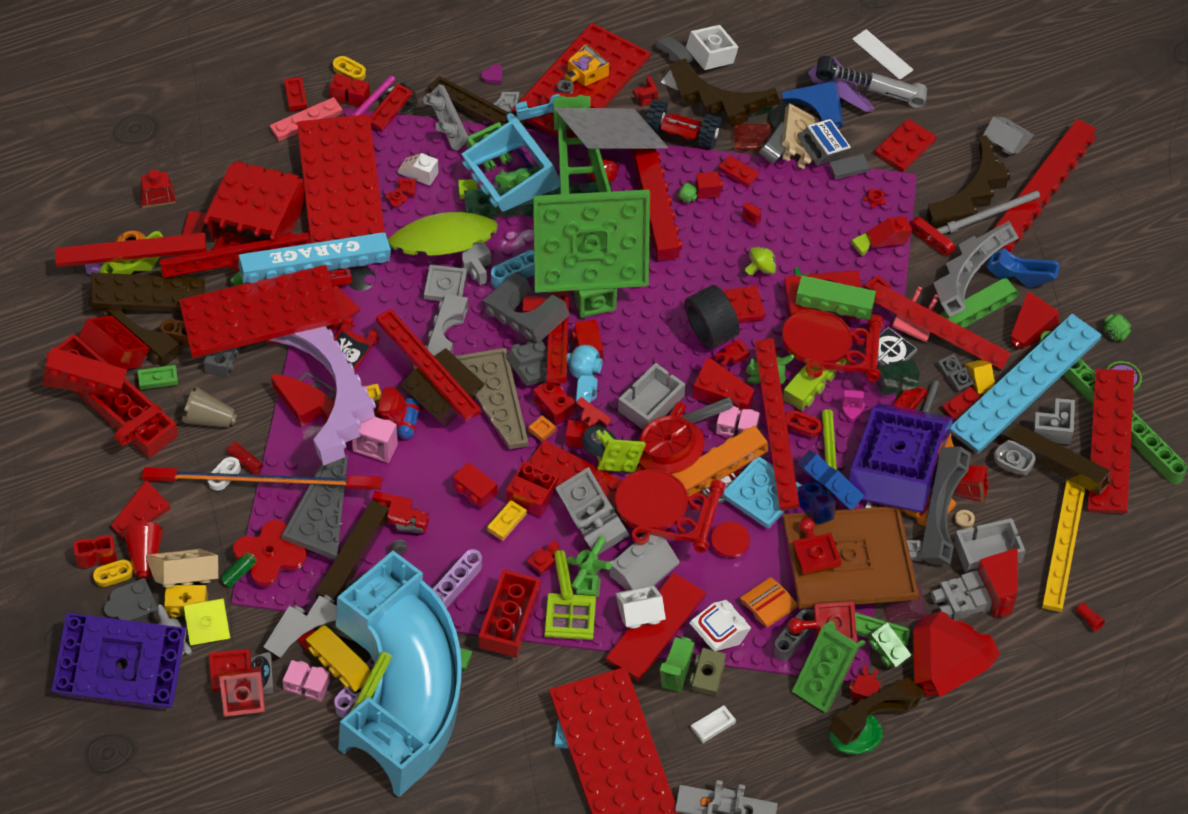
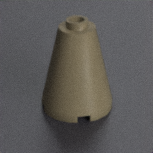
M193 386V391H191L185 407L186 413L182 417L181 422L229 428L230 424H235L237 414H234L235 409L199 387Z

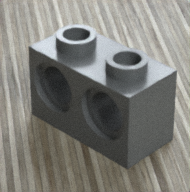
M241 347L207 354L204 361L205 372L228 378L229 372L234 369L235 356L239 355Z

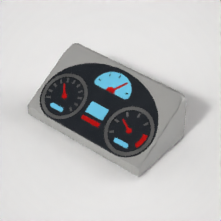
M265 652L251 658L252 667L261 666L264 694L274 693L271 652Z

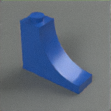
M835 81L782 92L786 104L808 106L821 116L822 121L831 119L838 130L844 127L839 90Z

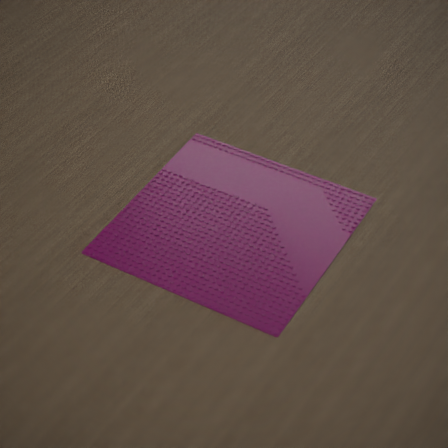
M344 108L341 117L351 116L357 109ZM366 110L363 114H370L371 117L375 111ZM403 114L396 115L383 132L371 127L384 230L387 240L404 226L418 219L439 213H472L497 222L496 233H491V238L484 242L491 252V264L484 266L486 270V283L479 285L476 279H472L470 273L467 274L463 297L468 298V311L464 323L450 327L444 334L446 339L453 343V355L459 356L506 348L507 354H509L513 345H526L530 340L522 333L515 332L507 324H502L494 316L490 317L486 313L483 300L495 290L491 284V270L494 266L527 251L534 250L533 199L502 212L498 206L496 208L493 206L489 199L491 198L490 194L485 195L480 187L482 185L481 182L477 183L478 198L460 199L458 180L474 179L471 175L473 173L472 170L468 171L462 163L465 161L462 153L468 150L465 143L458 151L452 149L446 134L437 131L435 128L436 123H439L438 118ZM461 121L468 136L492 126L491 124ZM526 129L552 163L560 178L558 138L543 130ZM584 144L567 146L568 167H586L588 162L591 161L587 147ZM524 145L509 151L513 159L510 162L506 161V164L501 163L499 156L493 158L492 160L496 164V168L493 170L490 168L489 172H486L482 163L477 165L496 191L500 185L496 183L495 176L499 175L501 169L509 173L520 168L532 169L539 166ZM667 145L668 148H657L656 151L660 152L661 155L660 166L664 167L665 172L663 180L667 181L668 184L667 195L671 196L672 206L670 208L675 212L674 225L677 224L679 229L677 237L682 241V250L679 252V258L657 261L652 237H650L649 286L617 288V307L613 311L580 318L574 302V290H570L568 353H572L574 346L577 345L576 341H572L571 330H574V322L597 319L603 346V363L600 373H596L594 376L598 379L596 399L590 403L612 419L607 429L616 436L617 440L638 441L643 429L618 412L619 398L629 388L632 389V385L657 363L669 372V377L674 375L685 383V395L680 400L681 403L686 405L683 415L710 405L693 398L694 383L707 356L715 361L717 353L723 352L725 346L740 339L750 351V356L735 365L732 361L728 362L725 369L754 389V398L750 409L760 412L757 429L768 442V452L760 457L773 465L761 382L755 385L749 384L747 381L751 375L746 372V368L750 364L751 359L758 362L755 341L774 338L777 357L784 358L791 355L782 342L783 326L789 318L783 289L784 277L796 275L795 267H800L799 271L801 274L859 270L863 289L866 283L879 275L891 285V290L905 297L911 234L907 243L903 245L872 248L870 244L867 253L863 256L859 254L851 242L852 239L867 233L868 230L888 218L906 216L908 222L913 220L917 175L914 173L870 168L869 172L835 180L828 163L817 166L815 162H810V164H805V169L797 166L799 160L794 159L787 161L783 158H778L771 164L759 155ZM599 148L602 160L612 161L619 166L615 181L609 185L611 192L640 190L631 148ZM423 153L438 159V174L430 186L416 181L415 198L407 196L408 200L400 207H394L390 204L389 199H386V194L399 188L398 178L411 179L397 172L405 158ZM729 155L759 172V177L749 188L718 171L719 165ZM718 171L719 179L722 178L723 189L720 190V197L698 199L697 196L695 201L687 204L677 196L685 183H690L696 187L697 173ZM587 173L568 175L569 194L599 192L598 187L589 180ZM560 186L542 195H559ZM870 188L885 191L883 198L887 203L886 205L878 204L875 208H872L869 202L863 200V197L869 195ZM747 202L757 206L762 211L761 223L756 227L742 218L743 205ZM390 247L389 261L365 265V267L374 271L376 279L373 275H367L364 278L367 285H373L371 288L358 291L349 287L348 284L338 286L360 308V312L352 317L354 319L352 323L355 326L351 331L366 339L372 329L379 331V342L370 349L354 373L359 375L362 383L361 386L378 384L381 395L383 388L395 387L404 397V400L408 398L415 399L401 386L404 380L415 370L414 364L376 322V316L392 309L424 346L429 345L430 330H434V318L440 312V301L424 299L430 265L462 268V255L464 251L443 255H427V253L418 251L417 254L411 255L405 254L402 248L394 250ZM751 247H765L773 252L776 260V271L774 274H764L759 269L753 275H749L745 271L752 263L749 258ZM360 266L349 267V270L353 268H358ZM534 275L526 278L532 291L529 296L547 297V299L550 297V292H535ZM711 285H716L721 290L757 285L765 312V319L739 323L740 333L738 336L713 349L705 347L689 323L684 308L685 299ZM523 301L515 308V312L522 313ZM874 302L871 316L879 315L883 318V327L880 330V334L889 327L901 336L902 331L892 327L897 314ZM830 312L841 318L848 325L850 331H854L857 328L866 329L868 332L870 330L867 319H846L845 315ZM341 326L332 331L334 337ZM547 335L545 338L542 339V341H543V343L546 345V347L548 348V335ZM856 335L858 338L865 339L864 345H858L852 340L850 351L857 350L863 353L866 338L863 335ZM289 345L283 376L299 380L308 372L337 390L333 376L320 361L309 353ZM794 357L791 362L785 364L786 380L781 384L783 396L784 389L807 363ZM850 357L856 361V365L862 362L857 357ZM719 359L718 361H715V362H717V363L720 365V362H722V361H724V360ZM567 364V383L559 384L562 386L564 393L573 398L576 405L578 379L571 374L569 364ZM877 364V369L881 375L876 382L868 381L865 373L837 370L833 380L825 384L822 393L817 394L811 406H807L803 411L784 401L785 414L791 410H797L813 416L821 421L822 429L821 433L816 437H808L788 429L796 482L804 487V492L798 497L800 507L788 509L783 514L849 510L836 497L829 494L822 485L809 477L797 463L809 450L818 454L825 461L822 414L823 410L830 409L833 411L837 470L849 481L851 468L873 407L879 403L893 405L895 402L898 370L892 375ZM511 366L528 439V446L509 449L474 397L472 399L481 408V413L466 422L458 414L447 427L420 404L421 411L417 417L416 431L413 433V437L411 439H403L397 435L398 445L389 463L353 452L352 441L345 442L346 448L344 453L348 455L346 478H348V475L382 476L383 482L381 490L347 489L346 486L344 487L337 556L370 504L374 491L411 498L413 500V510L418 509L430 513L426 533L397 531L396 526L390 525L387 522L353 579L366 574L392 552V542L404 540L408 550L400 556L423 573L422 580L433 589L468 550L474 549L481 553L482 569L447 608L458 634L479 636L503 569L541 579V593L523 642L610 653L629 629L622 621L615 594L627 590L610 577V569H601L596 574L601 579L599 598H596L593 640L545 637L548 593L561 594L556 563L541 576L527 565V560L540 548L545 551L554 540L560 544V551L563 550L565 552L566 560L569 556L577 557L584 550L591 552V548L586 542L582 531L575 524L556 488L541 518L527 512L526 516L504 541L487 531L488 525L508 504L506 502V489L524 460L528 462L542 444L538 438L529 432V426L541 416H544L555 425L533 401V389L546 381L526 386ZM308 375L302 380L311 386L314 383H318L320 385L319 390L326 395L329 392H333L335 397L332 400L335 402L336 392ZM845 390L864 392V410L853 422L847 419L842 410L841 404L844 401ZM278 395L263 459L264 467L261 468L260 475L315 477L322 462L316 454L313 439L326 424L322 416L301 427ZM379 404L375 405L376 408L373 409L374 412L375 409L379 408ZM575 407L574 415L568 419L580 421L582 411ZM719 414L693 423L701 430L705 440V447L701 456L707 454L710 449L724 444L727 439L737 436L740 420L737 421L733 437L716 434ZM568 419L558 424L556 431L546 439V441L596 467L599 464L597 456L590 454L584 448L566 446ZM594 438V442L603 445L600 439ZM468 462L498 484V494L482 509L477 505L471 504L466 496L457 493L453 488V476ZM750 463L746 464L745 466L741 467L740 469H746V467H747ZM603 470L620 480L634 473ZM258 482L246 536L260 537L262 527L271 520H280L288 525L310 484ZM694 500L693 503L701 505L702 510L703 502ZM860 500L853 509L865 508L867 502ZM722 502L717 505L713 523L706 540L709 543V547L705 552L699 553L695 551L693 542L665 538L680 563L655 585L656 589L659 591L674 572L706 591L707 594L657 659L667 660L675 637H686L694 642L695 650L690 663H695L696 656L701 654L702 648L713 650L692 627L690 622L713 603L727 600L733 605V608L739 615L746 620L751 629L740 645L717 651L726 654L724 667L792 676L800 675L816 642L815 630L787 661H779L774 657V645L778 636L788 626V622L806 608L799 609L798 606L769 627H765L755 619L754 613L741 604L740 597L772 577L798 604L783 525V514L767 529L731 503ZM871 503V504L874 505V506L880 505V504H876V503ZM688 505L684 517H689L698 523L701 510H692ZM732 521L741 524L747 529L750 543L744 555L738 558H724L713 550L711 535L717 525ZM689 524L681 525L682 528L686 529V533L693 530ZM624 525L629 536L598 554V560L612 563L634 544L632 540L633 529ZM677 525L666 530V532L680 534L677 531ZM641 533L636 534L638 538L643 536ZM305 548L306 563L296 570L283 569L280 571L277 581L266 587L259 586L253 581L250 569L235 583L232 604L235 606L286 612L289 606L293 608L294 605H297L305 610L304 614L308 615L316 602V591L335 560ZM470 560V561H469V563H476V562H477L476 560ZM567 563L572 585L580 568L579 565ZM458 574V575H456V577H459V578L465 576V575H463V574ZM446 588L443 591L449 592L452 589ZM572 588V595H577L576 589ZM875 603L854 604L856 613L874 618ZM554 604V613L569 614V605ZM573 605V615H588V606ZM553 617V627H568V618ZM572 619V628L587 629V619ZM857 635V642L864 640L865 644L858 649L843 682L851 683L852 680L856 681L857 675H862L865 665L868 666V674L871 645L867 637Z

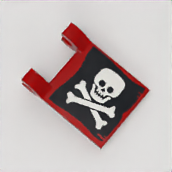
M346 316L340 330L334 337V341H338L341 352L344 351L346 354L347 363L352 364L355 372L370 349L379 342L380 336H378L379 331L375 329L370 331L367 339L352 332L351 330L355 326L352 323L354 319Z

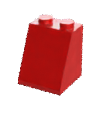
M1017 548L982 558L979 561L977 571L992 599L991 612L994 618L1000 616L1007 617L1013 613L1018 594Z

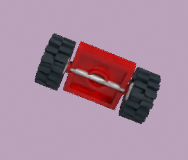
M655 99L652 100L645 121L656 134H660L662 130H665L666 133L671 135H683L682 137L685 139H695L699 135V146L710 149L715 147L720 132L721 117L706 114L702 122L673 113L667 116L668 103Z

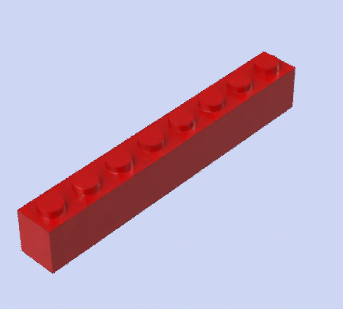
M631 148L640 190H649L650 192L649 228L657 261L679 258V252L682 250V241L677 237L679 235L678 225H674L675 212L670 208L672 201L671 196L667 195V181L663 180L665 172L664 167L660 166V152L656 151L657 148Z

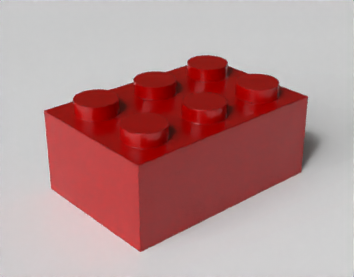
M113 316L87 319L78 336L108 364L123 369L141 367L150 349Z

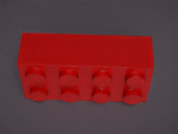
M505 569L502 570L479 633V648L518 658L541 593V579Z

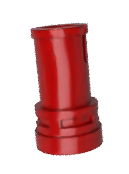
M1085 602L1077 607L1076 612L1087 621V624L1094 632L1098 631L1105 624V620L1098 614H1095Z

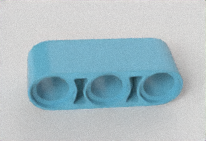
M534 250L527 251L494 266L491 270L492 286L496 289L513 273H517L525 279L533 276Z

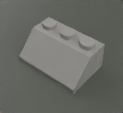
M650 535V539L646 544H632L611 563L610 577L627 591L655 586L677 567L680 562L665 538Z

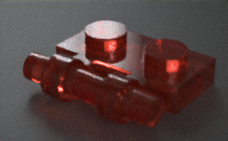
M770 124L735 125V150H742V152L758 150L759 152L771 135Z

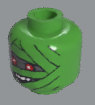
M1111 314L1104 321L1106 325L1103 331L1113 341L1120 340L1122 342L1132 332L1130 330L1131 323L1121 314H1116L1115 316Z

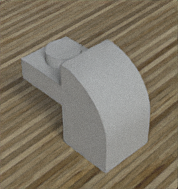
M475 242L472 248L464 250L462 268L467 269V274L470 273L472 279H476L479 285L485 284L486 270L484 266L491 264V252L485 243Z

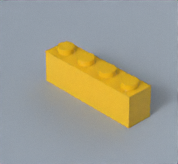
M325 624L306 639L310 645L308 647L309 652L314 657L318 656L320 663L325 668L328 666L329 671L335 678L339 676V680L345 688L350 687L356 692L365 684L371 673L367 664Z

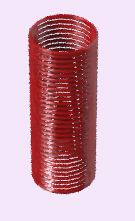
M231 443L232 445H229L227 448V453L234 458L236 457L239 463L252 474H259L264 464L239 443Z

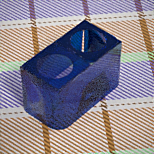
M816 481L799 486L798 498L800 508L816 524H822L835 518L836 501Z

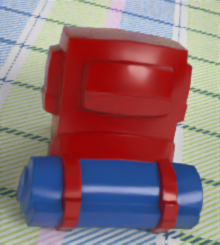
M395 387L383 388L379 408L375 409L374 415L377 418L381 415L383 420H390L395 423L399 437L411 439L416 431L415 425L418 414L421 411L420 403L413 398L404 400V397Z

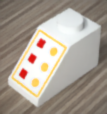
M423 153L405 158L397 172L430 186L438 174V159Z

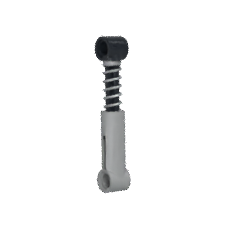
M821 56L817 60L816 77L822 81H829L832 78L839 77L840 80L845 79L846 82L848 80L852 81V84L854 82L858 83V85L862 84L864 87L866 86L868 91L908 102L913 108H922L926 105L927 87L923 84L915 83L911 85L874 73L867 76L866 73L861 74L860 71L855 72L854 69L850 71L848 67L844 69L843 66L837 65L835 59L830 56Z

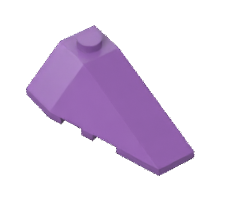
M832 57L837 65L842 66L835 57ZM817 63L808 72L814 84L818 85L835 81L838 86L839 96L866 112H873L875 110L867 97L862 92L856 90L858 85L855 82L852 84V81L848 80L846 82L845 79L840 80L839 77L832 78L829 81H822L816 77Z

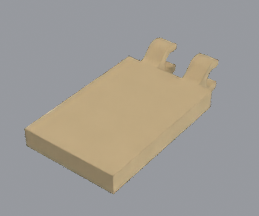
M790 103L785 108L781 145L786 148L782 158L789 161L791 155L794 156L795 153H798L801 156L797 166L805 169V164H810L813 159L797 137L808 125L818 123L819 119Z

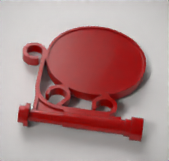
M815 309L799 311L791 315L784 323L782 330L783 345L796 359L807 363L806 373L808 376L818 378L823 374L824 369L865 373L867 380L870 382H876L880 378L881 373L877 369V359L879 358L880 330L883 327V318L881 316L872 315L870 317V320H868L869 332L863 328L850 331L848 325L838 316L827 311ZM856 335H863L866 338L865 355L857 350L850 351L852 340L858 345H864L865 339L858 338ZM850 357H857L862 362L856 365V361ZM845 358L848 365L836 363ZM816 367V368H820V370H819V371H813V370H811L810 368Z
M655 469L640 470L630 474L621 481L615 494V506L621 519L635 528L632 531L634 543L638 545L646 544L650 539V535L672 540L693 542L694 550L703 553L709 547V543L706 540L713 523L719 498L724 494L726 484L721 480H712L708 499L701 493L688 496L685 486L674 475ZM699 499L703 501L702 510L701 505L693 503L694 500ZM688 505L692 510H701L698 523L689 517H684ZM689 524L693 530L686 533V529L682 528L681 525ZM677 525V531L680 534L666 532L662 530H666ZM638 533L647 534L644 538L636 537Z

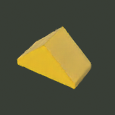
M981 359L964 364V367H966L975 382L973 386L979 396L986 394L995 386L991 363Z

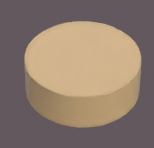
M960 510L956 513L955 525L959 529L973 527L975 517L972 512Z

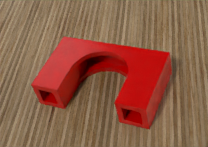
M859 270L821 274L811 273L799 276L791 275L784 277L783 286L789 317L799 311L810 310L809 307L796 304L797 292L802 276L862 288ZM845 315L846 319H854V318H857V317Z

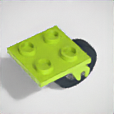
M599 426L588 428L582 437L584 449L590 454L597 456L599 460L598 470L635 472L646 445L645 442L617 440L610 430Z

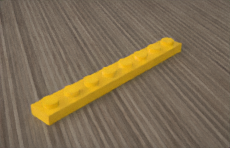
M1068 479L1066 480L1042 606L1043 609L1061 613L1085 493L1084 487Z

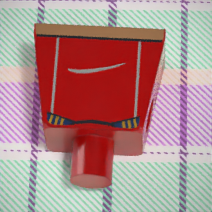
M154 169L149 174L141 176L139 193L142 208L177 203L175 189L167 172H159Z
M969 465L968 472L961 479L953 494L984 503L989 489L987 466Z

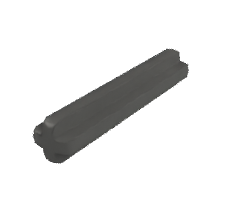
M725 398L680 417L687 419L691 423H696L733 408V402L730 398Z

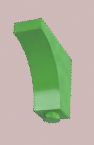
M675 637L669 656L660 668L662 688L678 693L682 692L695 650V644L691 639Z

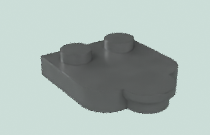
M145 578L113 590L110 594V600L104 606L105 614L113 619L118 618L138 622L158 614L156 602Z

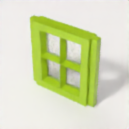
M548 593L545 637L593 640L596 596L572 595V599L564 600L561 594Z

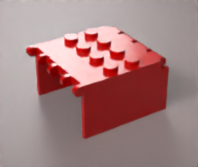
M235 161L233 165L230 164L204 218V224H207L209 228L211 242L215 243L221 228H224L226 224L236 226L237 232H242L243 229L253 230L257 237L261 233L271 235L270 239L274 241L276 238L289 236L291 232L293 233L306 204L303 179H299L298 175L285 173L283 177L282 171L268 169L266 172L265 167L252 164L248 168V163Z

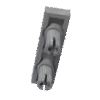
M439 84L430 94L428 93L426 94L427 96H424L423 103L433 106L439 119V123H436V130L445 133L452 149L458 151L466 143L468 135L445 87Z

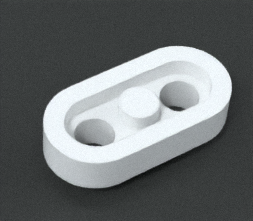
M228 457L211 473L239 474L241 466L238 459ZM208 480L210 488L216 491L224 489L231 482L229 480Z

